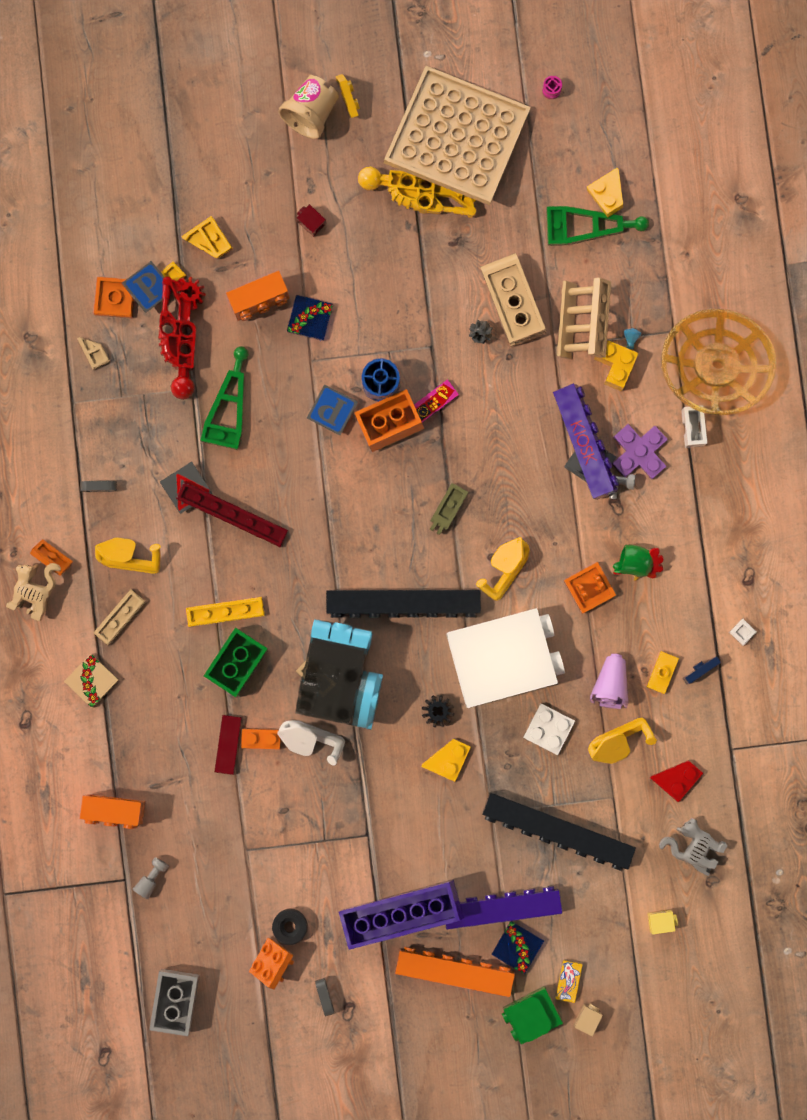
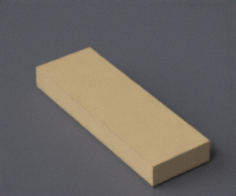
M130 589L94 631V634L109 646L146 601Z

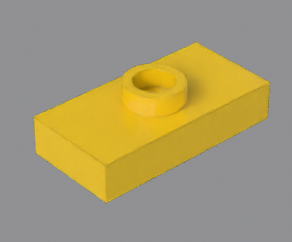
M660 651L646 687L665 694L679 658Z

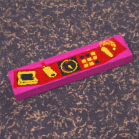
M448 379L414 404L422 423L459 396Z

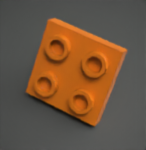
M598 562L564 580L582 614L616 596Z
M267 938L249 972L267 987L275 990L278 982L284 981L282 975L289 964L293 965L294 961L291 959L294 955L273 939Z

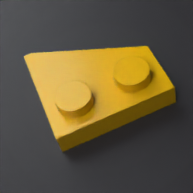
M343 74L335 76L349 116L351 118L359 116L357 112L360 109L358 101L353 99L351 94L354 91L351 80L347 81Z
M618 168L587 186V191L607 217L624 208Z
M212 216L181 236L184 240L217 259L233 249Z
M452 739L425 761L421 767L455 782L471 747Z

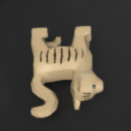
M55 563L47 565L44 569V576L48 584L47 586H42L31 582L38 570V564L34 566L18 565L16 568L18 581L14 587L13 600L9 601L6 607L15 610L20 608L24 601L30 602L32 606L27 609L26 613L31 614L32 619L41 621L47 608V601L55 588L56 581L52 576V571H61V567Z

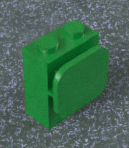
M544 986L503 1007L504 1012L501 1013L506 1024L510 1023L513 1028L510 1032L515 1042L519 1040L521 1045L533 1041L548 1033L551 1029L563 1024Z

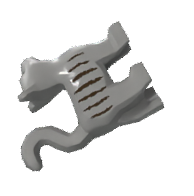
M691 818L681 828L677 827L676 829L685 837L692 838L691 843L684 852L679 851L678 843L672 837H664L659 843V848L664 849L669 844L672 855L676 859L691 864L697 871L709 876L710 870L716 868L718 861L707 859L708 851L711 849L724 853L728 845L723 841L716 842L710 834L700 830L697 820Z

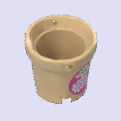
M313 75L307 77L293 96L283 102L278 112L283 121L293 130L305 137L318 139L324 130V123L339 95L334 87L330 85L327 88L324 85L325 80Z

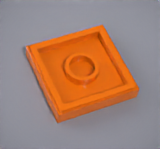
M97 277L94 315L132 318L134 299L122 285V282L126 279Z

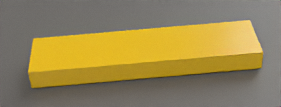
M262 597L186 608L188 627L265 616Z

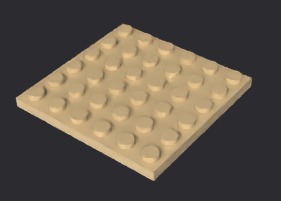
M425 66L385 156L384 164L490 205L531 107Z

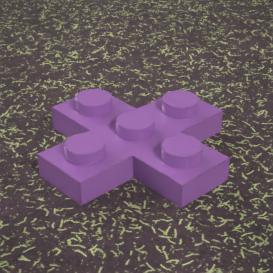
M627 424L613 437L626 451L612 463L623 477H626L636 467L640 466L652 480L666 467L654 451L668 439L656 426L640 437Z

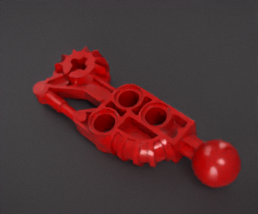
M166 276L162 281L163 306L159 318V347H161L162 351L160 353L161 356H164L165 363L172 364V367L178 370V377L171 383V392L176 398L183 400L190 398L195 390L194 382L189 378V373L194 367L196 327L190 322V311L197 309V303H203L201 298L205 297L206 293L200 292L204 289V285L198 287V279L195 283H192V277H189L187 283L184 278L175 281ZM170 288L179 305L178 320L168 311ZM187 290H191V297H188ZM169 325L172 327L173 332L167 334L163 331L162 327ZM189 327L192 334L184 335L182 328ZM188 346L190 353L183 354L180 347Z

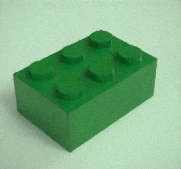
M235 627L204 674V677L237 698L269 649Z

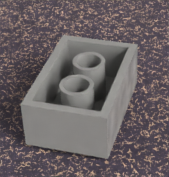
M167 969L159 971L149 1030L189 1036L200 975Z

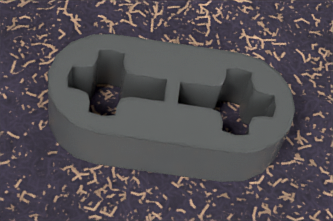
M117 481L80 482V492L117 491Z
M325 978L316 980L315 984L325 1017L335 1014Z

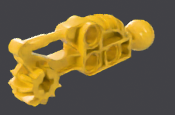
M371 166L365 167L359 172L358 183L363 189L370 191L375 190L379 185L388 186V192L392 195L391 200L393 202L396 201L398 206H405L408 210L413 208V211H418L422 214L450 212L467 215L469 218L474 217L476 214L474 202L477 200L465 195L464 200H462V194L429 182L431 187L424 188L421 184L427 180L407 172L390 170L389 175L380 174L379 170ZM405 179H409L413 184L405 186L402 182ZM436 197L452 198L463 207L443 206ZM421 200H427L430 204L426 207H423L420 205L419 202Z

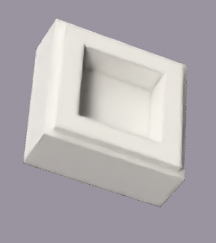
M741 619L729 633L744 646L756 631L744 619Z

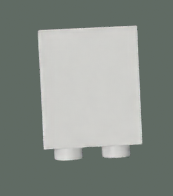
M537 608L451 631L446 634L466 708L557 684L556 676L565 673L559 651L549 653L546 638L554 636L549 614L539 616Z

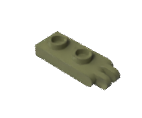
M451 483L430 520L433 522L430 528L431 531H434L436 525L440 527L436 534L440 535L443 529L447 530L468 491Z

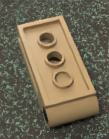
M516 253L481 266V271L510 346L513 347L547 334ZM513 300H518L520 302L519 305L515 307L511 306L510 303ZM521 317L527 319L523 324L517 323V320Z

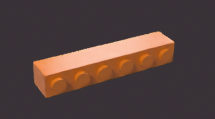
M404 947V950H399L395 974L506 997L511 996L515 974L509 967L500 966L499 969L492 968L490 963L481 962L480 965L473 964V960L461 958V961L453 960L454 956L446 954L438 957L434 956V952L423 950V953L415 952V948Z

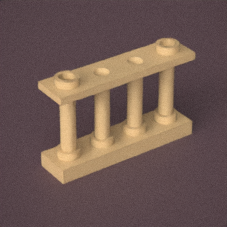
M594 278L593 286L578 288L577 284L563 281L557 356L572 359V352L588 351L589 355L599 358L606 357L611 281L603 278ZM593 294L592 305L576 306L577 295ZM591 313L590 324L574 325L575 314ZM590 332L589 343L573 344V334Z

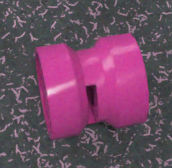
M548 76L543 83V95L548 99H556L561 93L562 81L557 76Z

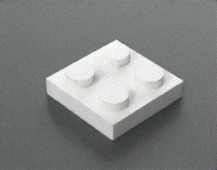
M540 703L523 738L558 755L575 721Z

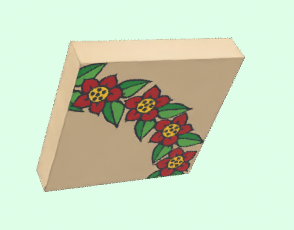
M90 654L64 682L93 708L119 679L95 656Z

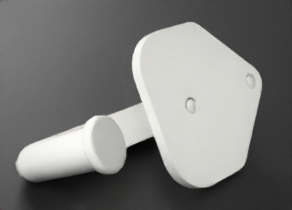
M297 720L283 722L278 731V736L288 749L303 756L312 754L316 741L333 746L332 754L327 757V761L331 765L337 764L345 745L343 737Z

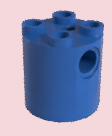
M383 358L374 359L364 367L361 375L362 385L368 398L379 402L398 392L400 387L399 370L390 360Z

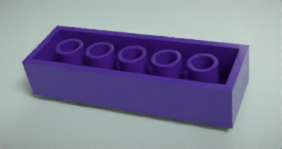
M454 880L339 911L349 950L457 922L464 918Z

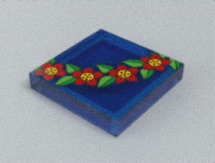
M296 295L287 332L324 341L333 304Z
M510 921L491 955L525 974L544 940Z

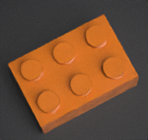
M279 270L226 292L238 321L249 320L253 314L257 312L259 314L265 313L270 310L269 307L274 305L282 306L290 299Z
M407 389L354 412L372 452L425 429Z
M90 794L83 795L80 819H84L86 824H99L100 821L104 822V826L116 827L118 824H124L123 828L135 829L143 824L146 801Z

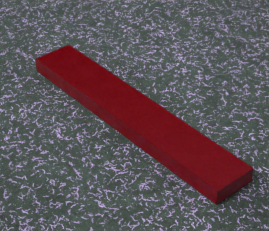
M185 481L176 499L278 547H281L288 532L285 528Z

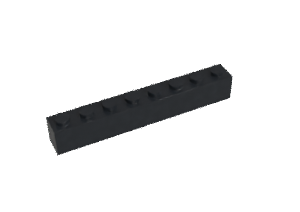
M326 590V614H331V618H342V614H350V618H361V614H369V618H380V614H388V618H400V614H407V618H419V614H427V618H438V614H446V618H457V614H465V618H476L477 614L481 613V590Z
M491 792L482 811V815L485 816L487 821L495 823L498 820L503 822V827L514 830V827L522 829L521 833L532 837V834L540 836V841L550 844V841L558 843L557 847L567 851L569 848L575 849V854L585 858L588 854L593 856V861L605 864V861L612 863V868L623 871V868L629 869L636 850L634 846Z

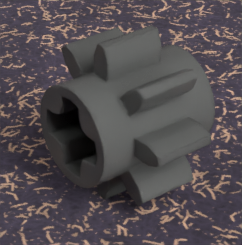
M477 320L476 324L472 323L469 328L471 331L469 337H472L474 343L484 344L486 340L490 341L493 327H490L487 321Z

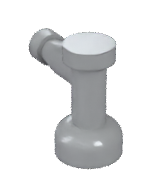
M630 474L628 477L616 476L619 484L626 485L628 489L634 490L636 475ZM617 492L610 494L609 498L617 499Z

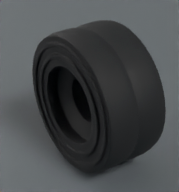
M285 909L279 912L272 923L273 935L280 943L285 945L299 943L306 935L308 927L305 916L295 909ZM291 921L295 924L293 932L285 930L284 925L286 922Z

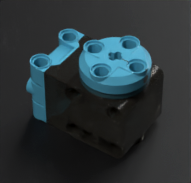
M314 619L306 663L300 681L295 714L372 729L383 674L364 671L368 650L371 645L372 631L358 628L353 629L350 625L336 622L332 625L330 622Z

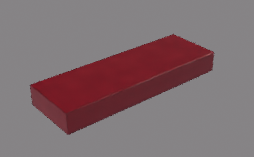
M222 715L215 773L234 775L242 717Z

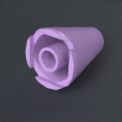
M611 654V656L606 657L590 695L589 701L595 704V701H598L600 706L612 709H621L622 705L627 708L626 660L622 658V655Z

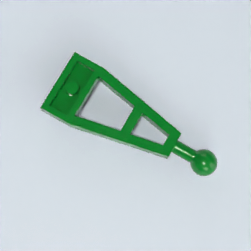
M548 206L546 208L548 246L569 245L623 233V228H635L642 232L649 227L648 219L643 216L637 217L635 220L623 221V216L613 214L607 217L603 212L568 206ZM566 214L592 218V233L567 238ZM598 219L616 222L617 227L599 231Z
M239 346L234 350L233 355L236 359L233 371H228L205 420L200 439L201 442L234 450L239 448L243 426L244 373H241L243 361L249 355L248 350L243 346ZM232 378L238 379V397L225 394ZM222 400L237 404L236 429L211 424Z

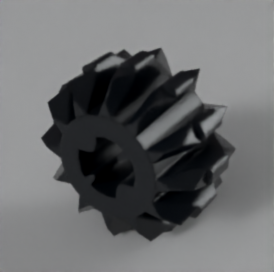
M433 695L431 696L432 704L429 700H425L429 708L422 707V710L428 711L422 717L430 716L426 723L429 724L433 719V727L435 728L437 721H440V726L444 727L442 720L445 719L446 722H451L446 716H454V713L448 712V709H452L454 706L446 707L450 700L447 698L442 703V695L439 696V700L436 702V698ZM441 706L443 708L441 711L443 712L442 716H434L432 712L435 711H432V709Z

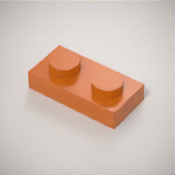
M43 539L30 552L32 556L46 566L51 563L58 564L61 567V571L54 572L59 576L73 563L72 560Z
M242 729L241 748L280 749L281 738L278 736L279 730Z

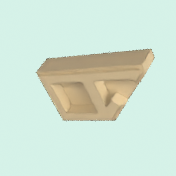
M81 337L77 338L93 370L110 363L102 344Z

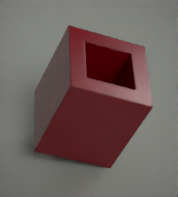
M310 204L307 207L303 206L297 212V222L313 237L327 224L326 219Z

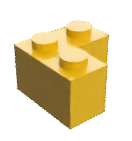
M607 340L606 357L599 358L595 356L594 358L596 361L611 366L604 384L622 391L638 353Z

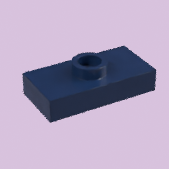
M715 656L705 663L703 661L693 666L694 671L683 677V680L686 684L692 683L720 664V660Z

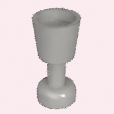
M154 857L152 861L154 868L148 877L143 876L133 888V891L148 900L156 886L154 880L160 871L165 872L169 868V865L157 857Z

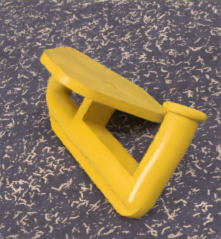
M519 537L501 545L493 555L491 564L496 569L504 572L494 588L487 584L486 579L478 580L476 586L493 600H500L528 560L530 552L528 543Z
M113 538L95 546V557L98 562L109 568L156 574L160 570L161 545L154 544L150 546L152 561L133 559L136 548L135 542L130 539Z
M637 718L597 736L590 743L588 751L593 761L613 764L626 758L630 753L626 737L642 730L646 737V744L654 745L657 739L646 719Z

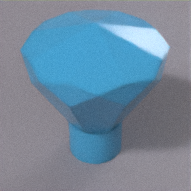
M634 328L624 330L627 341L626 348L634 349V345L642 332Z

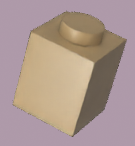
M591 1003L588 1006L583 1004L574 1027L593 1037L603 1016L599 1012L600 1008Z

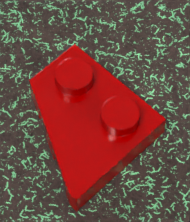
M687 760L650 776V779L674 800L679 802L701 777L703 772Z

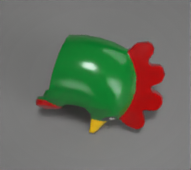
M624 545L619 562L613 565L615 569L613 574L634 575V581L639 577L646 576L654 579L657 576L656 572L663 571L661 563H663L664 557L659 555V548L647 550L638 545Z

